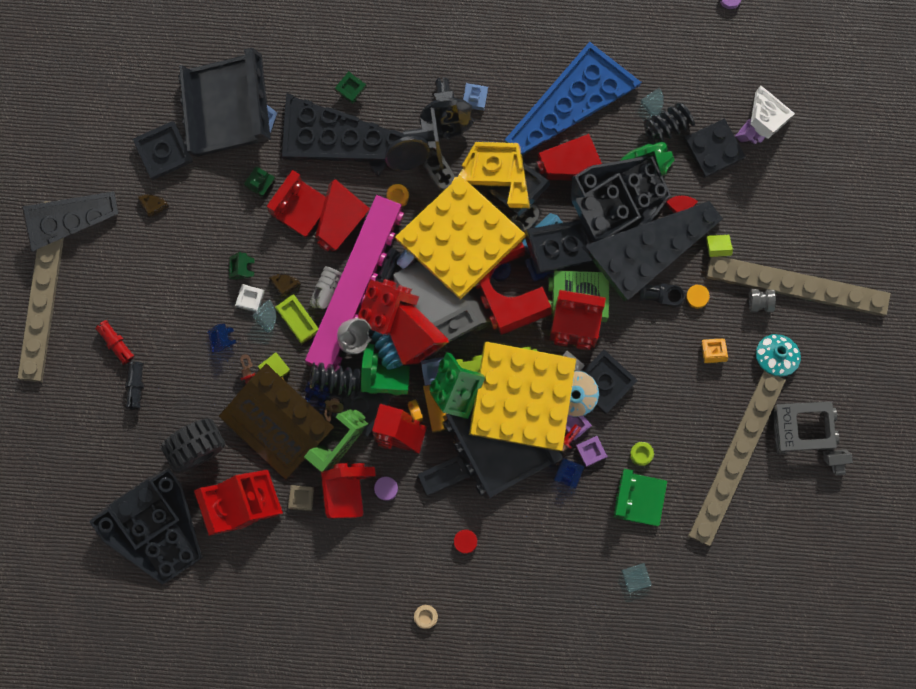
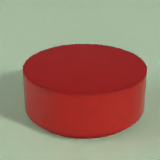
M461 530L455 535L454 546L460 553H471L477 546V537L470 530Z

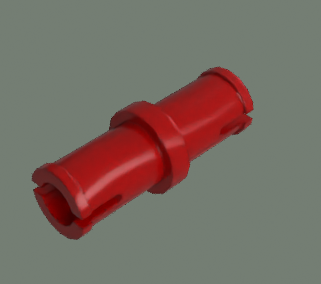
M107 320L101 322V326L97 325L95 330L98 331L107 343L106 347L109 350L112 349L123 365L130 362L129 359L132 360L135 357L124 344L123 337L117 335Z

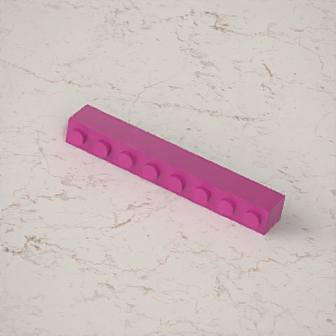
M376 195L305 359L307 365L312 367L313 362H315V367H317L318 363L322 362L325 368L328 364H332L334 369L341 365L343 358L340 357L342 350L337 341L338 328L343 322L358 318L370 279L376 281L378 278L376 271L378 266L382 267L387 257V254L384 253L387 245L391 246L396 234L393 231L395 226H400L403 220L404 213H402L401 204Z

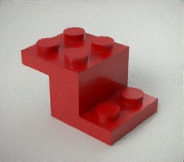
M559 290L549 340L554 341V344L559 346L574 344L577 345L576 348L582 350H590V347L595 348L599 337L606 298Z
M268 470L235 475L218 485L202 487L194 491L209 536L243 529L261 519L276 517L283 513Z

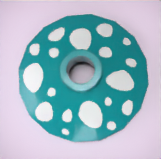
M777 334L766 336L758 343L756 348V359L760 367L773 376L784 377L790 375L799 367L801 361L800 351L797 345L786 336ZM777 350L782 351L784 354H779Z

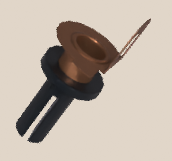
M334 388L332 395L328 396L327 401H325L327 404L325 417L329 422L332 412L338 413L344 408L342 405L343 398L338 395L337 388ZM327 410L330 412L329 418L327 416Z

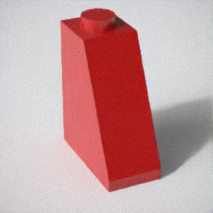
M589 134L540 152L538 161H536L539 173H544L547 180L572 181L574 175L589 166L602 164Z
M336 179L328 186L315 238L319 240L317 244L327 252L329 250L332 252L336 251L370 210L367 205Z
M399 303L390 330V336L403 365L418 364L449 343L448 338L413 304Z

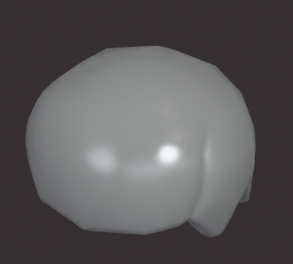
M359 318L343 322L337 331V341L341 350L347 354L363 352L371 341L368 334L371 329L370 324L365 319Z

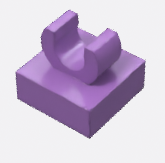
M751 119L747 120L735 135L740 142L751 141L753 144L761 143L765 136H761L755 131V128L751 125Z

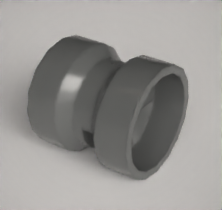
M751 289L749 293V311L758 312L764 309L765 312L773 313L776 301L775 290H766L763 294L758 289Z

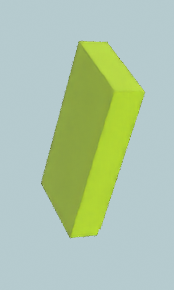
M294 294L275 307L301 345L316 335L319 328Z

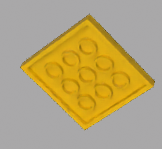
M460 175L395 238L461 300L525 238V233Z
M485 342L479 373L485 376L482 387L477 391L469 435L562 451L576 359Z

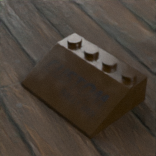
M267 363L249 380L218 416L284 479H287L306 459L304 456L310 449L318 447L334 430V426Z

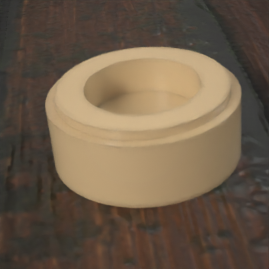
M429 605L420 606L414 613L415 623L422 629L432 628L438 619L436 610Z

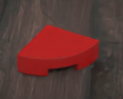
M681 195L669 199L665 204L674 213L695 206L698 201L692 197Z

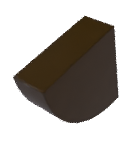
M149 194L138 196L149 218L169 207L167 202L161 197Z
M276 274L269 277L282 298L301 285L293 276Z

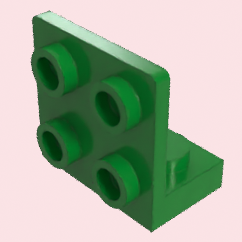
M368 344L363 355L361 392L371 394L391 393L393 395L408 394L410 366L386 369L382 364H378V353H374V344Z
M446 352L444 359H441L437 376L430 384V394L443 413L468 419L475 403L477 391L482 387L485 376L481 373L461 368L453 355Z
M623 469L620 476L613 518L659 526L667 481L633 474V470Z

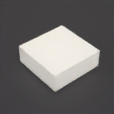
M242 284L235 306L258 313L264 290Z

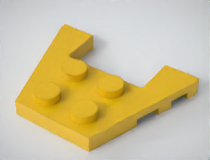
M475 142L462 164L463 169L458 177L461 175L471 185L511 186L507 202L510 208H529L530 203L519 144Z

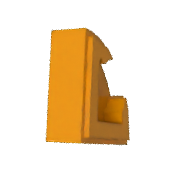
M416 399L409 401L407 405L413 417V422L414 420L422 422L423 417Z

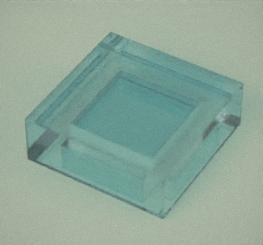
M645 563L621 570L629 593L652 586Z

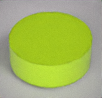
M646 442L636 443L630 451L632 462L638 466L649 464L654 457L653 448Z

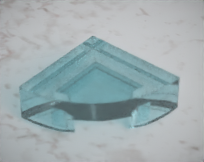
M660 87L641 99L642 105L651 117L659 115L663 107L664 97Z
M267 300L252 316L268 333L274 328L276 311L272 302Z

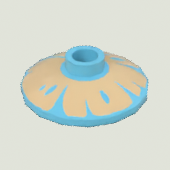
M576 370L574 371L571 394L574 390H578L581 395L577 399L571 395L568 415L574 417L583 416L592 411L599 397L598 385L593 377L586 372Z

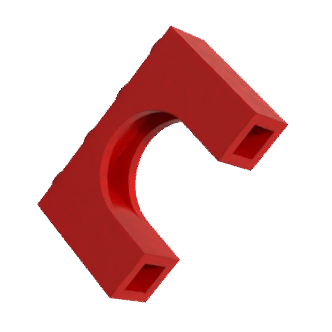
M522 241L475 285L476 289L481 288L483 296L480 298L484 308H489L492 316H489L493 329L498 328L501 335L552 314L551 305L543 287L517 297H506L497 293L490 284L493 272L500 265L525 255Z

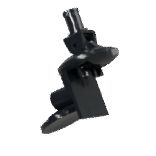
M443 77L442 83L440 78L436 79L437 93H433L435 101L425 106L420 113L419 123L422 128L403 131L404 137L389 145L385 152V162L388 167L399 171L411 170L424 163L430 151L433 150L437 152L440 170H444L439 138L450 140L451 137L461 135L469 130L474 123V119L470 116L472 105L465 100L454 97V91H450L448 78Z

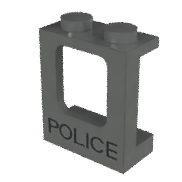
M832 402L777 404L773 407L777 454L806 450L827 449V451H832L837 448L839 433L835 431L834 422L837 421V410L833 408ZM823 412L826 439H799L797 414Z

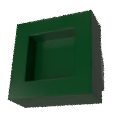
M348 71L335 87V91L353 104L367 86Z
M256 166L244 186L264 198L276 178Z
M241 252L230 256L229 279L238 280L254 277V272L248 271L247 265L254 264L255 259L247 256V253Z

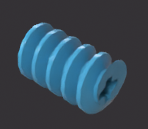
M370 329L369 333L373 334L372 340L376 342L375 348L379 351L378 356L382 359V366L386 367V369L402 366L403 364L390 333L383 335Z

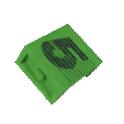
M554 271L553 278H549L548 291H552V300H549L552 309V321L559 290L605 297L606 301L601 322H607L609 318V281L602 272Z
M350 409L336 416L350 430L332 452L326 446L320 445L310 449L304 456L321 472L337 464L368 426L365 416L359 411Z

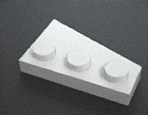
M760 85L755 92L751 125L759 135L769 139L795 113Z

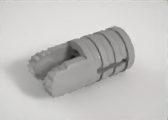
M325 266L310 300V306L314 308L326 309L342 275L341 272Z

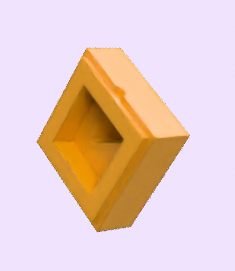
M725 339L702 340L701 346L704 363L728 361Z

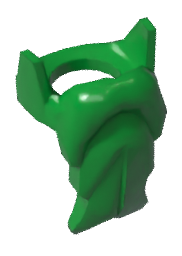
M665 142L639 147L628 152L620 159L622 161L655 155L662 176L667 175L668 168L675 160L672 151L666 152L667 144Z

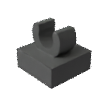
M846 449L823 452L824 461L829 466L832 465V472H835V475H844L845 464L853 463L852 454Z

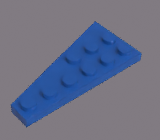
M589 42L506 137L504 142L518 143L523 156L639 87L642 82Z

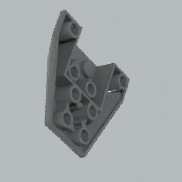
M419 261L393 274L397 288L399 285L411 288V293L419 296L417 305L414 306L448 338L449 342L475 328L480 331L491 325L489 316H492L489 308H484L480 298L481 295L473 288L460 300ZM437 350L436 352H434L433 354H431L430 356H428V357L425 358L424 360H426V359H428L429 357H431V356L437 354V353L439 352V350Z

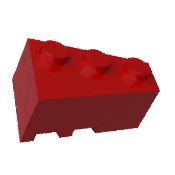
M380 404L372 433L379 447L391 449L394 446L420 454L427 427L419 425L420 422L418 420L412 422L413 417L404 410Z

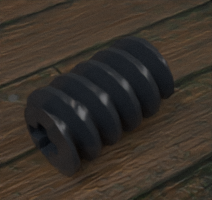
M678 102L675 104V108L673 106L668 107L667 112L664 110L659 113V116L653 115L651 120L645 119L644 129L649 141L654 145L656 143L655 139L664 142V134L668 139H671L672 130L678 135L680 133L679 127L686 131V123L688 122L694 127L695 121L689 109L684 104Z
M313 362L309 380L310 390L313 391L315 386L319 385V391L323 392L325 386H327L329 394L333 392L334 388H337L338 395H341L343 390H346L347 397H350L353 391L355 393L358 391L360 369L356 368L352 374L350 367H346L343 372L340 365L334 370L332 364H328L325 368L324 363L319 362L317 367H315V362Z

